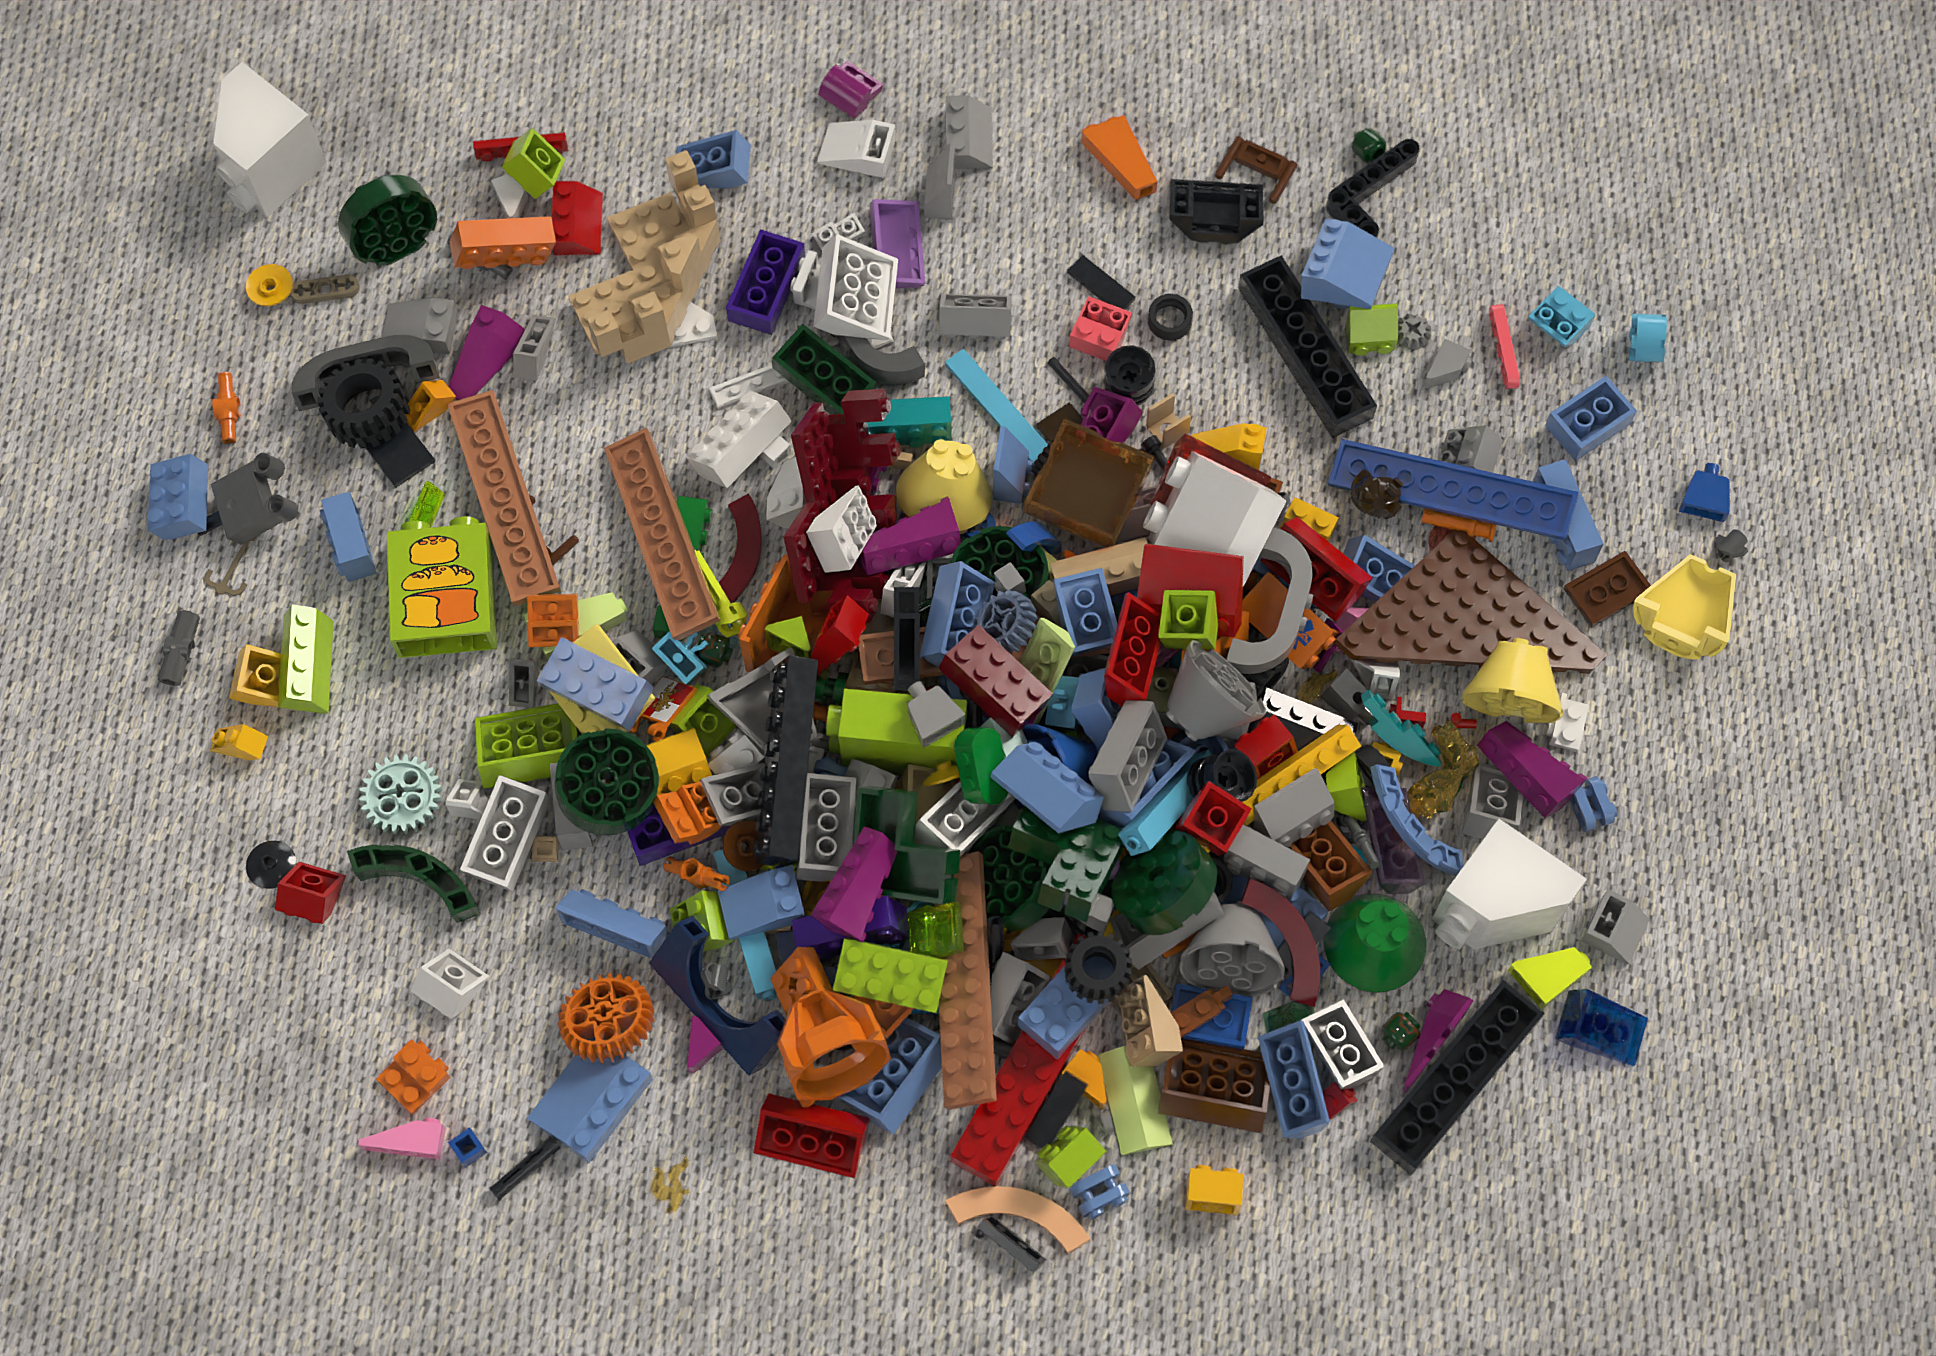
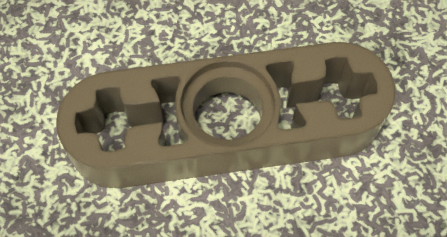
M340 275L295 282L290 295L294 302L307 304L354 297L358 294L360 286L355 276ZM348 282H351L352 285L350 290L345 289ZM334 284H338L339 292H336V287ZM328 285L331 287V291L328 294L319 293V289L322 286ZM311 287H313V290H314V292H315V295H312V293H311V291H312ZM299 289H304L303 296L298 295Z

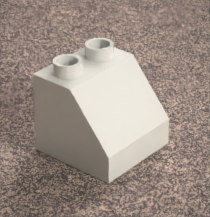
M241 62L222 79L213 142L221 159V163L216 167V171L232 187L227 192V195L241 211L248 213L255 207L268 218L327 162L309 115L245 63Z
M1191 451L1187 460L1178 456L1172 463L1165 479V483L1173 487L1166 504L1155 501L1144 520L1143 528L1151 531L1148 540L1153 545L1244 556V586L1286 500L1270 488L1194 451Z
M1498 819L1446 890L1432 918L1439 925L1435 932L1442 941L1453 948L1461 949L1464 944H1467L1474 950L1550 933L1567 911L1587 879Z

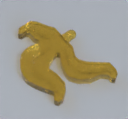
M1334 669L1331 673L1321 676L1313 672L1312 676L1299 687L1297 696L1301 701L1311 704L1315 698H1320L1319 692L1321 687L1334 680L1338 672Z
M686 1157L683 1158L681 1164L673 1166L668 1173V1177L674 1186L673 1188L664 1184L665 1174L662 1169L654 1168L657 1174L651 1186L652 1192L658 1200L671 1199V1207L666 1209L668 1212H676L683 1200L682 1195L690 1193L689 1189L682 1190V1184L679 1181L680 1174L689 1166V1160Z

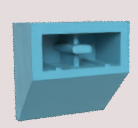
M1558 286L1528 316V319L1562 346L1567 347L1574 344L1591 327L1596 314Z

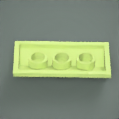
M1040 618L1036 625L1037 628L1032 634L1033 637L1030 638L1020 659V663L1054 693L1075 646L1068 631L1045 618ZM1048 703L1036 715L1033 724H1039Z
M1126 1046L1098 1054L1121 1156L1173 1145L1166 1115L1158 1114L1161 1095L1154 1067H1130Z

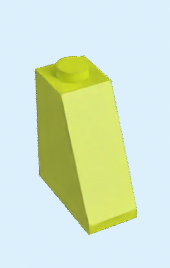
M1574 947L1515 961L1507 971L1542 1010L1584 977L1592 966L1590 965L1589 958Z

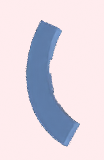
M1378 764L1370 767L1380 803L1400 837L1428 864L1447 874L1457 876L1464 867L1461 850L1450 847L1438 839L1433 840L1425 833L1426 829L1415 815L1408 812L1402 801L1405 798L1400 789L1395 768Z

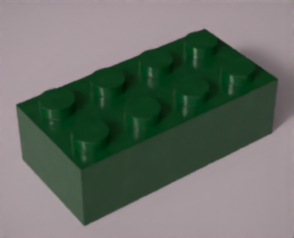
M804 324L795 331L772 357V368L815 403H823L824 410L830 415L844 414L841 401L848 391L876 389V382Z

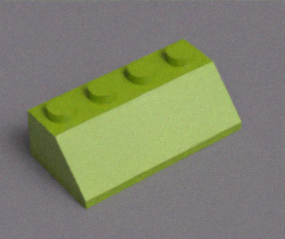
M292 604L284 614L278 698L279 708L321 714L329 712L334 621L317 608Z

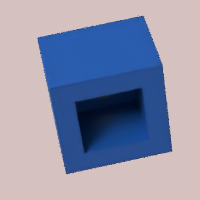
M470 1127L448 1142L465 1168L487 1153ZM472 1145L474 1147L469 1153L464 1152L466 1146Z

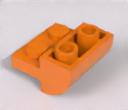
M700 782L683 785L678 791L657 795L653 803L675 844L688 841L691 845L700 842L716 833L722 827L717 821Z

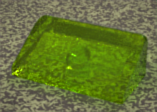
M426 481L408 522H426L431 528L444 500L445 493L430 481Z

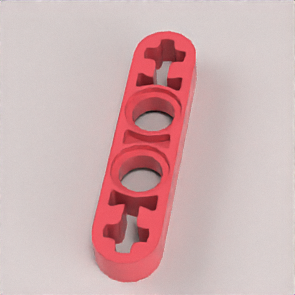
M1490 305L1489 317L1493 335L1496 336L1498 342L1496 349L1498 357H1501L1502 361L1500 367L1505 389L1519 388V371L1504 305Z

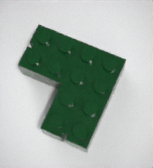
M877 786L857 787L853 844L862 829L867 827L882 832L895 844V850H897L888 878L882 881L881 889L883 891L881 895L936 904L956 902L958 878L953 877L954 874L959 873L960 850L914 843L918 792L900 789L892 790V788Z
M1024 806L1023 812L1020 813L1013 826L1008 848L1052 865L1042 883L1038 899L1039 904L1060 912L1065 892H1068L1070 894L1064 914L1087 923L1123 851L1124 843L1118 835L1122 828L1097 819L1096 823L1058 833L1029 808Z

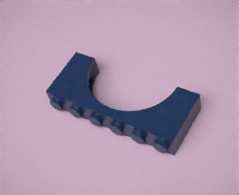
M691 916L676 923L649 964L689 1010L710 1030L721 1043L724 1050L738 1063L740 1068L750 1076L763 1069L778 1051L777 1043L786 1019L778 1010H775L761 1017L757 1022L743 1021L727 1013L715 999L710 1000L705 996V984L701 978V971L703 970L702 954L705 942L710 934L694 916Z

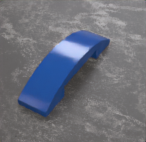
M1037 521L1017 525L1006 533L1023 551L1032 552L1038 544L1049 554L1053 555L1059 554L1062 549L1059 540L1042 523Z

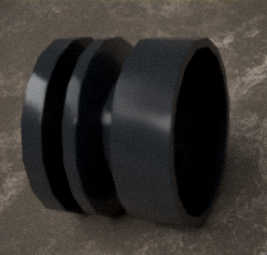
M1134 345L1122 346L1114 350L1108 357L1105 365V390L1131 398L1137 405L1146 402L1152 395L1156 373L1155 361L1150 353ZM1130 378V380L1133 381V383H1129V381L1126 379Z
M1230 749L1198 759L1192 764L1188 772L1187 783L1193 799L1206 782L1210 781L1243 802L1253 795L1257 784V774L1253 763L1242 751Z

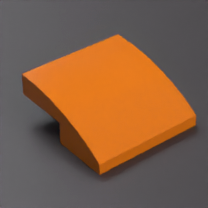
M578 593L527 596L528 647L557 646L561 637L572 643L579 638Z

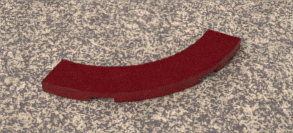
M749 493L728 504L737 528V547L732 564L720 580L719 585L730 603H735L746 587L749 586L755 575L761 555V524L756 506Z
M1249 877L1241 902L1267 916L1281 931L1290 949L1293 960V981L1289 995L1290 1000L1315 1007L1320 985V963L1316 943L1308 925L1294 905L1283 895L1267 884Z

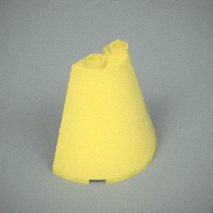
M1690 554L1635 599L1633 605L1635 621L1637 625L1641 624L1645 630L1644 635L1648 640L1675 656L1686 659H1700L1701 656L1707 655L1713 657L1726 647L1730 638L1736 574L1721 567L1713 570L1708 567L1705 560Z

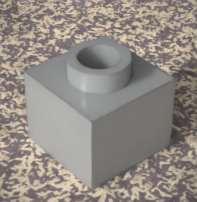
M1011 562L994 572L996 582L993 585L997 592H1006L1007 590L1017 591L1021 594L1026 592L1024 579Z

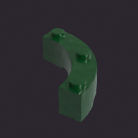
M373 844L347 851L353 872L360 881L387 876L411 879L436 892L445 902L451 917L456 923L481 914L476 901L459 877L447 865L426 852L395 844L394 846H378Z

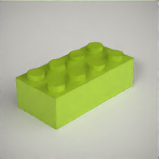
M844 938L833 991L937 1013L948 961Z

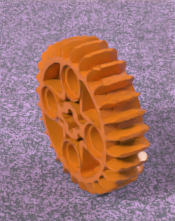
M611 973L608 974L607 978H603L599 974L598 980L595 981L589 977L588 984L584 985L580 982L581 988L579 990L572 989L573 996H565L567 1004L560 1005L562 1012L558 1014L560 1020L558 1027L563 1041L575 1056L580 1055L583 1061L589 1057L592 1063L597 1058L600 1059L602 1064L606 1058H610L614 1062V1057L618 1055L624 1059V1053L627 1051L633 1054V1047L635 1045L638 1047L642 1046L640 1039H648L646 1032L652 1031L651 1023L655 1022L652 1000L644 986H641L637 980L632 981L630 976L623 979L620 973L616 978H613ZM594 1037L596 1038L595 1041L587 1040Z

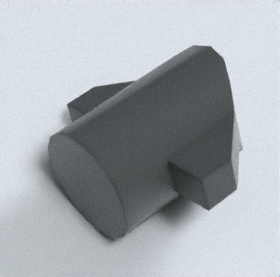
M1733 529L1726 537L1720 534L1716 537L1717 551L1722 561L1729 562L1733 558L1745 556L1748 552V548L1744 547L1748 540L1741 531Z
M713 964L708 967V970L705 968L701 971V978L705 984V996L710 1000L732 991V985L727 983L728 969L724 965Z

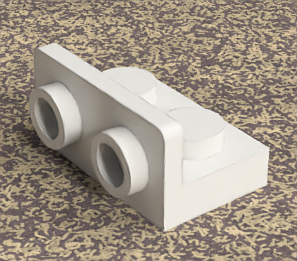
M1562 693L1560 702L1563 715L1560 720L1548 724L1546 736L1550 737L1548 745L1578 752L1589 705L1566 699L1567 694Z

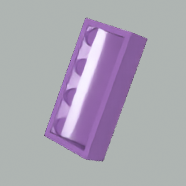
M873 199L869 208L872 249L898 259L895 289L924 286L925 272L919 201Z

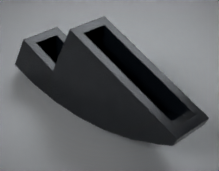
M894 587V690H908L911 685L920 682L919 587Z

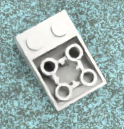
M876 120L829 123L817 164L884 178L896 141L895 124Z
M855 486L819 514L806 533L824 572L851 570L877 524L875 517L868 507L866 497L863 495L860 487Z

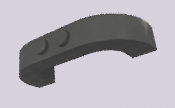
M831 334L839 340L842 353L848 355L855 366L876 382L900 385L925 377V362L915 346L898 353H884L875 349L867 338Z
M392 335L331 349L315 356L297 371L291 388L298 410L304 411L319 407L317 404V398H321L318 393L320 387L326 388L323 382L327 377L330 379L334 377L331 372L336 368L339 372L344 370L342 365L345 363L353 366L355 365V360L361 359L363 364H366L367 359H374L376 364L378 361H382L386 367L407 366L411 368L416 384L439 379L440 373L433 351L426 341L410 335Z

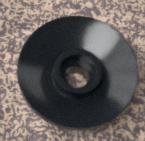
M266 841L257 845L250 852L246 861L248 878L258 887L265 889L277 888L278 883L296 865L295 853L287 844L280 841ZM268 859H273V863L271 865H265V862Z

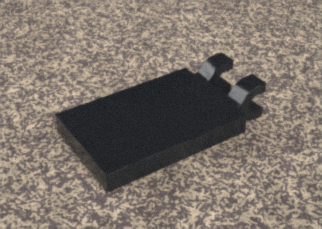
M378 395L370 400L372 405L378 401ZM357 408L356 410H354V411L351 412V413H358V412H360V411H359V409ZM407 422L405 425L399 424L401 431L398 434L394 432L389 434L391 437L389 441L385 442L383 438L379 440L380 445L373 447L372 443H367V448H365L395 488L436 462Z

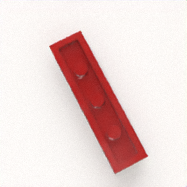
M565 132L541 134L559 154H562L563 151H568V141ZM519 137L473 141L476 160L489 162L494 158L504 157L506 159L513 142Z

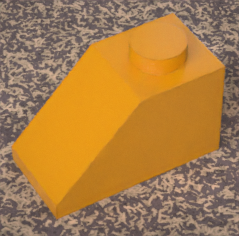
M443 380L422 382L409 401L410 414H405L407 424L414 433L446 412L448 409L447 404L455 399L456 396Z
M1080 1048L1062 1071L1061 1077L1067 1070L1089 1084L1083 1096L1103 1110L1106 1106V1094L1102 1065L1099 1063L1100 1059L1091 1051L1084 1052Z

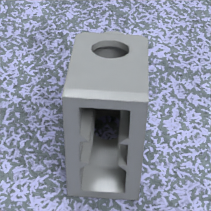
M916 682L908 688L913 700L907 703V712L923 748L965 724L964 712L939 686L926 691L921 682Z

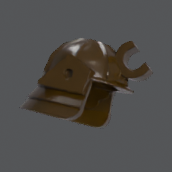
M1364 469L1352 482L1351 498L1354 505L1364 514L1378 519L1383 517L1386 520L1395 517L1402 508V502L1399 501L1401 497L1400 487L1404 483L1398 478L1392 479L1381 476L1372 478L1371 473Z

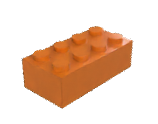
M551 216L457 221L450 239L454 268L462 267L463 269H472L475 266L494 268L498 265H508L510 267H516L521 264L542 265L547 262L556 243Z

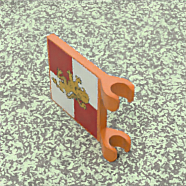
M662 676L652 691L656 699L634 723L630 733H635L638 730L642 718L655 723L647 729V733L654 736L652 738L653 741L656 742L664 739L668 726L697 692L696 687Z

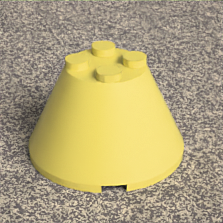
M937 440L931 448L910 464L900 475L896 486V500L901 512L904 511L910 518L920 513V509L928 505L932 507L948 496L960 534L967 532V529L975 525L979 526L987 518L991 510L993 497L989 482L972 453L971 446L955 441Z
M1514 638L1513 642L1498 641L1496 648L1462 692L1461 699H1464L1463 704L1475 711L1498 717L1505 714L1508 717L1510 715L1524 717L1525 723H1551L1560 720L1563 715V709L1547 655L1548 648L1528 645L1529 641L1522 638Z

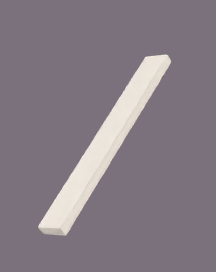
M891 334L889 340L867 338L875 349H880L894 343ZM838 339L828 343L840 354H842L845 358L850 360L848 355H844L842 353ZM771 364L710 387L709 391L717 410L738 403L742 396L749 391L761 394L790 382L775 371Z

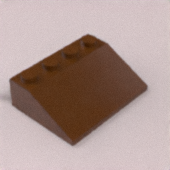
M1182 1038L1183 1051L1167 1060L1158 1114L1262 1134L1270 1091L1265 1063L1262 1061L1264 1060L1262 1052Z

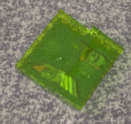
M960 902L942 904L937 907L926 905L908 912L910 952L942 958L964 951Z

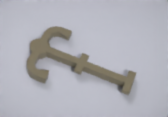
M256 537L243 543L222 582L217 584L210 581L213 570L208 569L204 577L206 584L215 588V591L221 595L225 593L234 596L242 594L247 587L246 583L242 582L238 590L228 588L227 583L250 541H255Z

